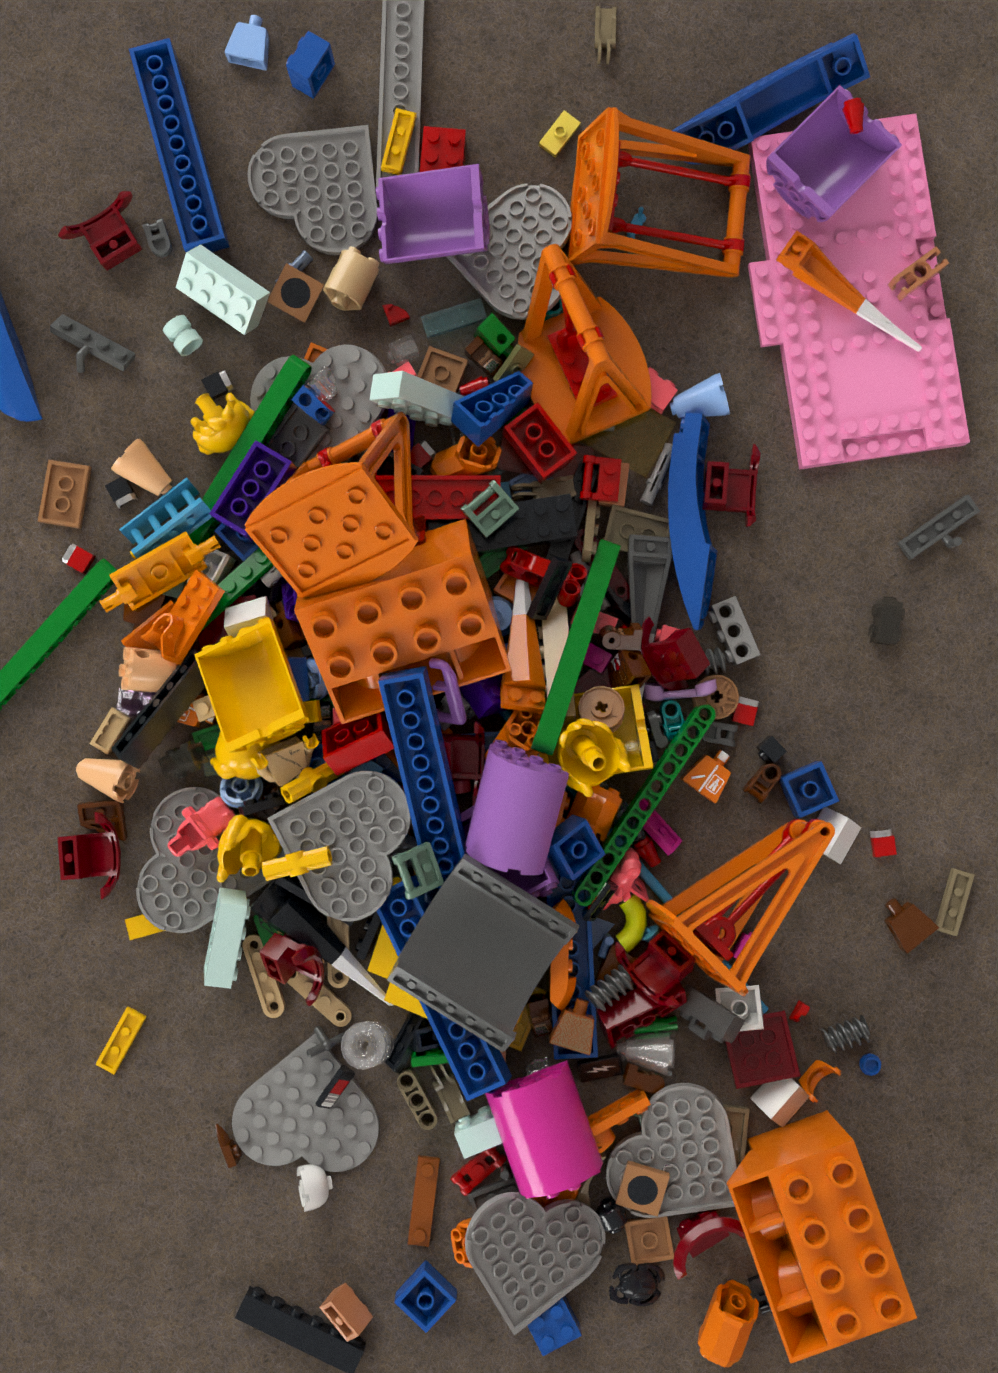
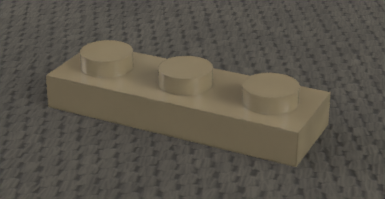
M588 500L581 562L590 563L591 554H596L597 542H593V537H597L599 524H595V519H599L600 507L596 506L597 501Z
M951 868L935 923L939 927L937 931L953 936L958 935L974 874Z

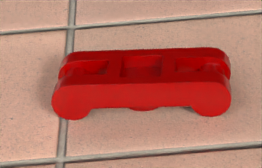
M496 1146L478 1153L451 1176L450 1180L461 1188L460 1192L464 1196L468 1195L475 1186L506 1162L507 1159L503 1154L498 1153ZM487 1156H490L493 1159V1161L490 1164L485 1159ZM466 1174L471 1177L469 1182H466L463 1178Z

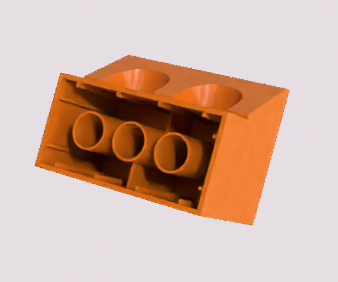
M466 519L417 534L418 542L410 553L391 570L371 582L314 597L300 598L297 594L295 614L341 724L385 711L378 683L383 673L427 666L433 695L445 692L433 690V685L436 681H444L441 669L429 666L431 658L442 659L451 666L456 674L459 687L512 671L495 611L493 596Z
M826 1110L787 1124L784 1127L748 1138L747 1142L750 1151L727 1181V1186L790 1364L917 1319L855 1142L833 1116Z

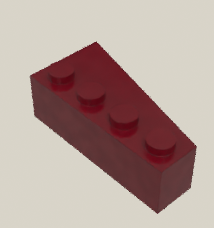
M679 982L664 995L666 997L673 996L680 1003L675 1008L657 1004L639 988H636L630 992L626 991L627 995L625 996L621 993L619 1001L613 999V1006L605 1003V1012L600 1008L595 1009L600 1028L612 1049L618 1045L617 1040L624 1036L626 1039L632 1037L635 1029L640 1026L648 1027L653 1024L652 1022L656 1019V1016L664 1017L685 1004L687 1000L685 990Z

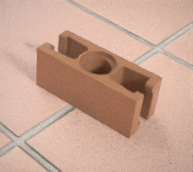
M937 246L893 277L888 283L892 291L896 288L895 285L903 279L910 285L908 289L905 286L900 289L901 292L897 296L899 301L936 276L949 264L945 258L940 264H936L934 269H931L930 265L926 262L928 259L932 260L941 253ZM914 271L920 272L922 277L916 276Z

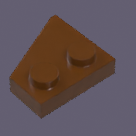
M115 800L84 802L77 805L80 826L95 829L99 833L106 832L100 824L95 823L94 812H99L110 820L119 840L125 841L127 839L123 803Z

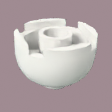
M318 1165L298 1166L297 1176L301 1175L302 1179L299 1181L300 1186L298 1187L304 1212L317 1209L326 1202L329 1190L333 1188L331 1176H326L325 1171Z

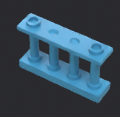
M187 477L119 529L132 544L137 542L138 545L131 550L137 559L185 531L190 535L212 518L209 514L211 509L200 497L195 500L194 497L200 492ZM186 503H188L189 506L182 510L180 513H178L177 510H179ZM171 516L172 519L161 526V523ZM154 529L155 532L144 539V536Z

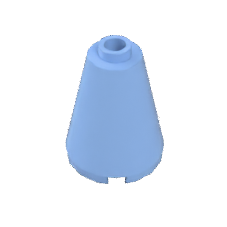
M720 373L714 374L673 397V402L670 403L672 415L677 414L678 418H685V413H701L705 417L729 415L730 410Z

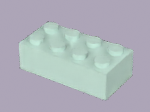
M202 245L186 252L176 285L178 290L244 335L259 325L270 295L269 291Z
M405 371L373 374L370 401L378 403V407L394 409L396 414L402 411L405 415H409L410 419L425 421V425L437 427L438 424L452 425L453 402L465 397Z
M219 888L204 964V986L231 989L232 981L237 980V960H241V940H245L246 936L245 919H249L251 908L249 906L250 899L246 898V891Z
M489 1105L480 1108L478 1113L458 1119L455 1123L454 1135L464 1159L502 1144Z

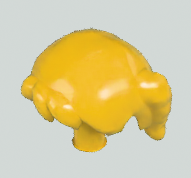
M209 393L202 394L196 399L195 404L204 413V421L197 417L191 419V425L195 430L193 431V438L198 444L199 451L206 455L224 453L233 449L255 413L254 410L244 402L239 401L232 393L226 395L227 405L224 409L220 405L217 406Z
M580 718L576 722L570 723L566 730L560 733L557 747L559 765L563 771L569 773L567 785L583 793L584 796L591 797L593 795L592 787L613 776L618 769L623 772L631 771L623 742L614 737L611 729L605 723Z
M220 732L215 746L216 757L210 759V764L218 775L226 780L233 777L245 780L257 779L261 776L257 773L251 759L258 760L260 758L259 751L278 744L280 741L260 747L258 743L251 746L248 751L229 753Z
M242 814L235 815L229 821L228 827L219 840L217 853L219 862L218 882H224L230 874H236L240 868H242L244 875L255 876L262 869V862L278 857L282 846L270 824L255 818H247Z

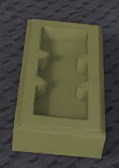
M517 344L494 376V381H499L518 371L522 373L534 354Z

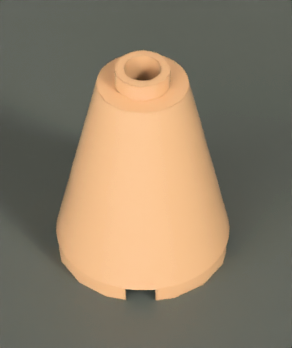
M136 439L128 446L122 457H119L111 467L114 473L156 496L166 494L173 487L170 485L172 482L171 478L141 439Z
M85 758L78 763L76 772L78 778L113 800L124 803L123 800H129L137 788L139 779H135L136 772L140 773V768L137 769L121 760Z

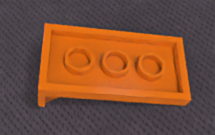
M195 570L170 613L160 615L153 623L152 628L144 635L142 634L141 638L159 648L163 659L181 665L225 591L203 572ZM162 624L161 628L157 629V626Z
M636 1089L587 1117L599 1153L604 1152L616 1138L611 1129L612 1126L626 1123L629 1120L628 1117L635 1113L639 1115L645 1112L648 1106L651 1105L644 1090Z

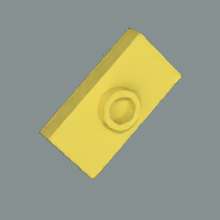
M564 110L541 139L539 146L556 158L580 127L581 122Z

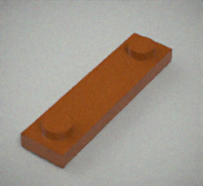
M418 1156L408 1236L409 1245L429 1247L440 1161L438 1157Z

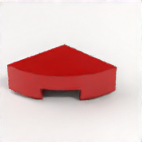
M393 304L382 305L390 326L410 319L404 309Z
M798 1000L789 1019L799 1022L801 1015L806 1016L810 1007Z

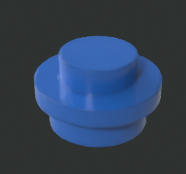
M868 1053L861 1057L859 1067L864 1074L873 1076L880 1071L881 1061L876 1055Z

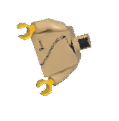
M313 733L310 739L304 735L302 737L303 741L295 736L259 751L260 758L258 760L251 759L257 773L268 782H275L278 786H283L298 778L300 772L310 766L313 750L319 745L315 733Z

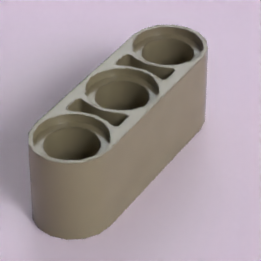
M411 1067L403 1068L402 1072L398 1075L397 1085L419 1126L424 1130L433 1129L437 1124L438 1111L417 1072ZM404 1075H410L413 1078V1081L411 1083H405L402 1080V1077ZM420 1094L424 1100L415 1102L412 1096ZM430 1113L434 1119L426 1121L423 1119V1115Z

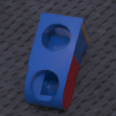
M303 385L292 398L295 404L322 425H325L335 413V410L310 385Z

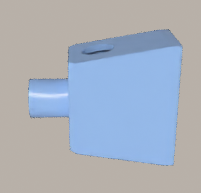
M251 15L249 24L236 23L225 48L228 62L267 71L269 36L266 28L261 27V17Z

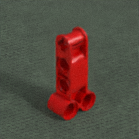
M517 547L508 548L506 551L507 556L500 564V569L507 575L539 587L551 561ZM578 563L572 564L557 596L560 605L571 607L575 604L587 576V570L583 565Z

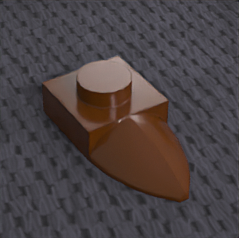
M215 1124L218 1141L228 1168L234 1167L242 1156L241 1149L238 1144L234 1143L233 1139L230 1140L221 1126Z

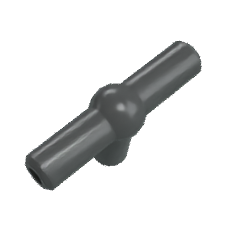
M317 1026L314 1028V1032L320 1044L308 1049L307 1055L311 1058L324 1051H330L334 1046L346 1041L348 1037L343 1032L328 1039L322 1027Z

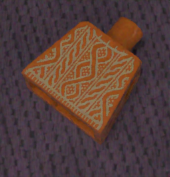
M576 998L573 1009L565 1007L561 1011L550 1033V1044L590 1055L594 1016L586 1013L589 1001Z

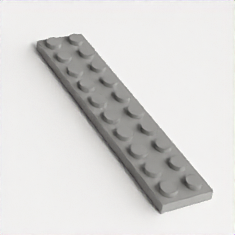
M382 0L376 187H379L378 178L397 176L381 171V164L396 108L417 113L402 175L419 172L425 0Z

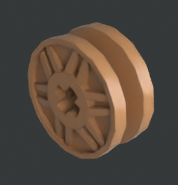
M711 675L705 677L697 684L716 679L717 689L715 692L716 695L720 696V699L714 703V700H711V695L692 697V703L694 708L698 705L712 706L716 713L714 720L728 717L734 712L738 705L739 693L736 685L729 678L722 675ZM701 709L699 715L707 718V711Z
M605 686L593 687L587 690L580 698L578 705L579 719L586 718L591 721L605 723L612 733L617 731L623 722L624 701L614 689Z

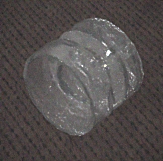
M365 1021L352 1025L345 1031L341 1041V1051L344 1059L349 1065L357 1069H369L383 1064L390 1058L394 1048V1039L391 1031L385 1024L379 1021ZM367 1041L369 1045L366 1046V1049H363L362 1045Z

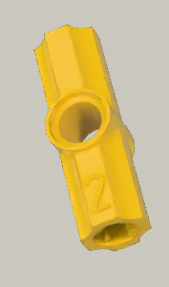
M327 763L315 769L306 767L300 772L298 778L280 788L281 794L285 801L291 804L311 792L315 793L326 787L330 781L344 773L337 776Z
M325 846L309 851L301 850L286 854L285 857L262 862L263 876L266 881L289 875L294 877L308 873L310 870L328 867L333 864L332 854L329 847Z

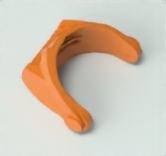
M815 1060L798 1081L810 1096L808 1099L811 1102H818L814 1096V1089L817 1083L824 1076L831 1073L840 1076V1069L834 1068L820 1060Z

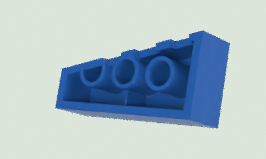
M518 371L453 402L451 422L479 447L530 402L533 382Z

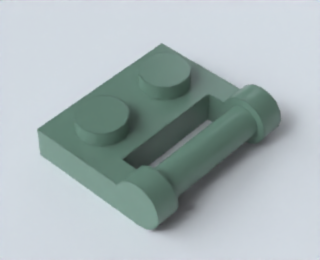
M492 480L488 484L489 487L472 502L460 508L485 538L489 537L520 509L495 480ZM496 493L499 498L476 516L473 512Z
M425 842L403 853L392 856L393 863L397 864L406 889L404 892L406 899H413L443 885L444 881L430 842ZM409 859L420 885L415 888L405 863Z

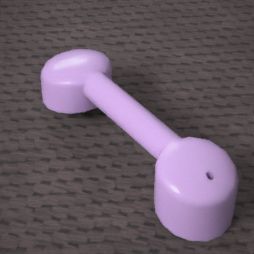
M716 679L695 685V689L664 691V688L659 683H645L643 695L645 699L650 701L704 697L716 691Z

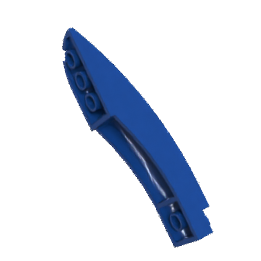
M852 33L835 43L831 42L772 72L706 109L672 131L732 150H736L754 141V139L770 129L825 100L839 85L847 89L870 78L857 34ZM686 162V163H688V164H703V163Z
M0 291V410L5 415L19 421H38L43 418L25 354Z
M685 413V418L681 417L679 434L674 433L668 484V518L672 555L682 598L694 630H701L704 625V621L701 619H705L710 606L718 552L712 546L706 512L702 510L704 464L710 423L701 413Z

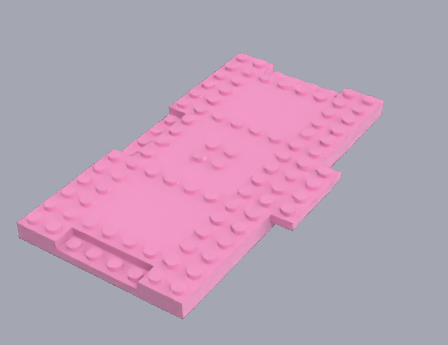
M916 114L878 119L890 134H894L899 139L902 146L825 222H817L816 218L812 216L808 219L796 212L773 186L776 181L767 172V157L792 131L759 136L754 141L748 143L766 261L749 263L748 271L760 347L780 345L799 470L965 446L970 442L950 318H946L939 273L901 301L897 298L901 292L900 289L904 286L907 289L910 287L906 280L899 281L893 291L888 286L893 277L935 247L934 238L936 237ZM796 230L814 241L840 273L877 310L917 342L922 349L918 352L794 277L792 275L793 271L776 261ZM936 256L932 260L928 259L926 261L931 269H934L935 265L938 264ZM914 271L916 276L922 277L920 272Z

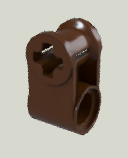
M772 763L763 764L746 783L743 791L754 796L759 804L762 803L780 779L781 769ZM773 767L775 774L772 778L768 779L765 776V771L767 768Z

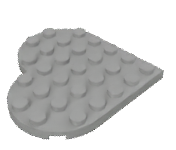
M368 125L281 134L261 144L262 147L251 157L247 174L251 193L261 208L273 216L283 219H294L303 240L310 247L324 254L340 255L342 250H348L350 246L359 249L367 243L373 235L378 221Z
M528 183L517 185L504 192L488 205L490 241L487 244L488 251L446 256L495 311L508 318L527 319L542 250L551 244H558L562 249L570 237L572 226L570 207L566 199L557 190L544 184H540V186H528ZM554 288L552 289L547 312L561 298L559 291H556Z
M338 345L323 352L314 363L302 359L312 366L311 374L304 385H310L335 410V413L325 424L331 430L308 460L316 457L317 453L326 447H335L370 428V425L379 420L385 408H380L378 403L370 401L373 374L386 373V370L380 360L368 350L355 345ZM290 356L271 361L256 376L250 396L251 409L254 412ZM294 402L292 403V405H291V407L289 408L288 412L290 411V409H291V408L293 407V405L295 404ZM354 456L351 457V458H349L348 460L342 462V463H349V462H351L352 459L354 458Z
M376 771L354 772L267 818L285 854L301 850L309 851L325 846L329 847L332 854V865L298 875L308 898L321 913L341 921H357L370 916L384 904L393 884V868L388 854L401 845L408 834L411 824L405 792L394 779Z
M201 787L179 789L165 797L153 813L150 839L156 854L147 861L139 874L136 895L143 915L151 924L163 931L187 933L199 929L212 921L220 887L246 891L247 898L272 881H266L262 869L255 876H246L242 873V868H240L236 874H230L224 882H218V848L210 850L206 845L199 850L187 851L181 857H176L170 852L167 846L168 842L177 835L178 827L185 820L181 813L182 810L192 806L197 812L209 801L217 796L221 797V795L210 789ZM223 832L217 836L218 840H220Z
M315 1033L247 1088L236 1103L232 1116V1129L235 1140L241 1150L258 1163L280 1166L289 1164L302 1156L307 1162L320 1166L324 1171L343 1172L365 1161L376 1145L379 1133V1118L376 1108L353 1078L332 1108L316 1106L315 1103L342 1064L331 1050L324 1051L311 1058L308 1057L307 1050L320 1044Z
M676 1083L660 1089L649 1099L651 1105L642 1114V1131L623 1138L616 1144L608 1157L606 1181L613 1199L616 1200L627 1160L669 1172L670 1178L658 1217L735 1207L727 1181L737 1169L729 1121L722 1102L710 1090L697 1084ZM624 1207L631 1214L639 1217L658 1218L654 1215Z
M519 1192L502 1193L486 1201L471 1218L465 1235L467 1258L514 1335L590 1276L602 1258L600 1254L603 1244H605V1230L603 1229L601 1219L584 1202L574 1199H562L552 1202L543 1208L534 1198L526 1199Z

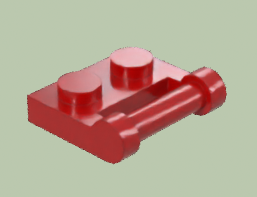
M584 455L583 488L579 498L582 500L617 503L622 459ZM593 465H599L597 493L591 492Z

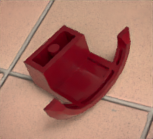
M122 191L109 207L96 216L76 225L62 227L58 234L59 238L74 239L84 235L100 264L107 271L143 250L120 214L130 204L133 197L130 191Z
M756 444L752 446L748 470L730 469L727 462H707L702 510L745 513L746 527H750L756 522V484L761 454Z
M648 616L642 625L641 652L651 675L663 688L669 691L685 690L689 687L686 680L697 678L710 665V662L691 628L675 630L666 640L649 643L650 632L654 623L650 616Z
M478 721L474 723L475 735L442 734L452 778L475 779L473 806H475L485 762V732Z
M94 812L95 823L100 824L106 832L57 837L60 879L74 880L109 876L106 884L100 888L101 899H104L111 894L119 879L121 851L117 832L110 820L104 814Z
M664 929L648 942L647 950L632 964H630L625 954V949L616 942L615 954L617 960L628 972L632 982L657 1004L672 1008L678 1007L680 1003L673 996L666 997L664 995L693 970L696 959Z
M274 933L259 952L267 975L283 984L289 981L295 971L313 979L311 991L305 999L307 1005L311 1006L316 1002L324 981V967L319 950L314 946H307L303 943L298 944L287 935L282 936Z
M714 1209L700 1211L694 1218H686L681 1221L679 1227L676 1228L681 1240L675 1249L673 1267L677 1279L679 1280L687 1275L685 1264L688 1253H690L692 1258L696 1257L730 1236L729 1232L736 1233L743 1239H746L740 1220L731 1217H719Z

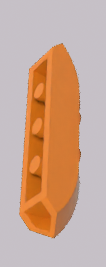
M564 899L552 907L576 923L574 914ZM573 937L563 946L550 964L549 997L550 1001L561 1011L570 1002L576 986V977L568 975V973H572L573 969L572 959H568L569 951L573 950Z

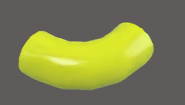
M634 893L626 902L622 901L619 904L625 914L626 923L624 928L615 935L627 953L633 950L642 940L647 927L646 909L641 899Z

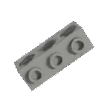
M736 596L709 607V619L712 624L716 623L718 628L716 635L720 643L724 642L727 649L724 653L729 663L732 662L734 666L760 655ZM721 607L728 609L729 616L727 618L720 615L719 609ZM729 626L736 628V637L729 636ZM737 646L744 647V657H739L736 654Z

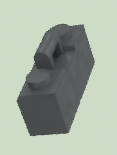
M686 984L684 990L687 1002L677 1009L681 1011L680 1016L691 1021L688 1029L704 1040H708L711 1035L713 1039L720 1043L724 1041L734 1042L745 1020L699 989ZM700 1022L706 1025L705 1029L699 1026Z

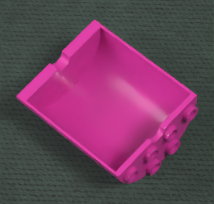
M567 1060L535 1071L526 1077L510 1080L505 1085L485 1093L519 1193L525 1196L526 1199L547 1196L548 1199L554 1198L561 1191L567 1189L573 1191L580 1188L582 1182L601 1172L600 1168L603 1161Z

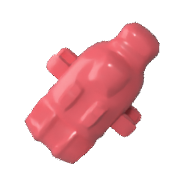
M219 796L206 803L197 812L192 806L186 807L181 812L185 820L178 827L177 835L169 840L167 846L176 857H181L190 850H199L206 845L210 850L218 848L219 840L217 836L228 827L229 821L235 816L234 810Z
M631 847L628 848L609 877L618 886V889L603 910H606L612 904H618L622 900L626 902L631 898L630 892L645 902L649 900L644 882L637 878L642 866L639 861V855Z

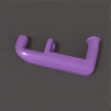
M431 658L429 666L441 669L444 681H436L433 685V690L445 691L450 713H444L436 708L439 722L462 725L467 719L456 674L446 661Z

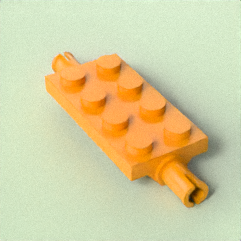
M185 531L111 573L109 576L116 585L117 592L99 602L106 613L122 603L128 604L133 611L189 579L195 570L203 571L208 568L203 560L205 559L204 556L221 548L214 535L199 545L194 544Z

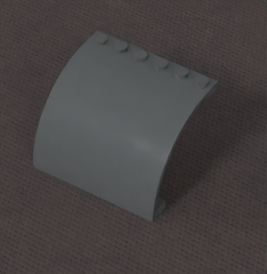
M465 853L422 915L396 960L387 981L501 1052H504L516 1037L517 1033L513 1031L532 992L563 946L576 934L579 925Z

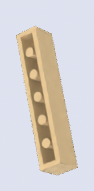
M557 598L547 620H542V626L538 627L539 639H543L544 646H540L541 659H545V665H542L544 678H546L545 698L548 697L569 634L567 607L560 605ZM574 692L563 725L576 722Z

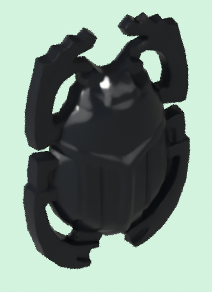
M624 1263L618 1265L613 1272L612 1278L616 1279L618 1276L620 1283L615 1289L612 1285L609 1287L610 1300L620 1304H628V1298H630V1304L641 1307L652 1305L659 1299L661 1292L657 1289L658 1283L661 1280H665L664 1272L659 1266L652 1263L638 1265L635 1263ZM649 1268L655 1270L657 1275L655 1276L654 1273L651 1270H649ZM629 1269L627 1273L621 1275L624 1270ZM617 1291H620L624 1296L622 1298L618 1297Z

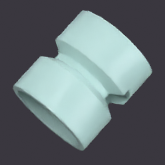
M185 315L176 316L163 328V332L171 342H174V347L181 356L191 354L203 343V339L195 329L191 328V323Z

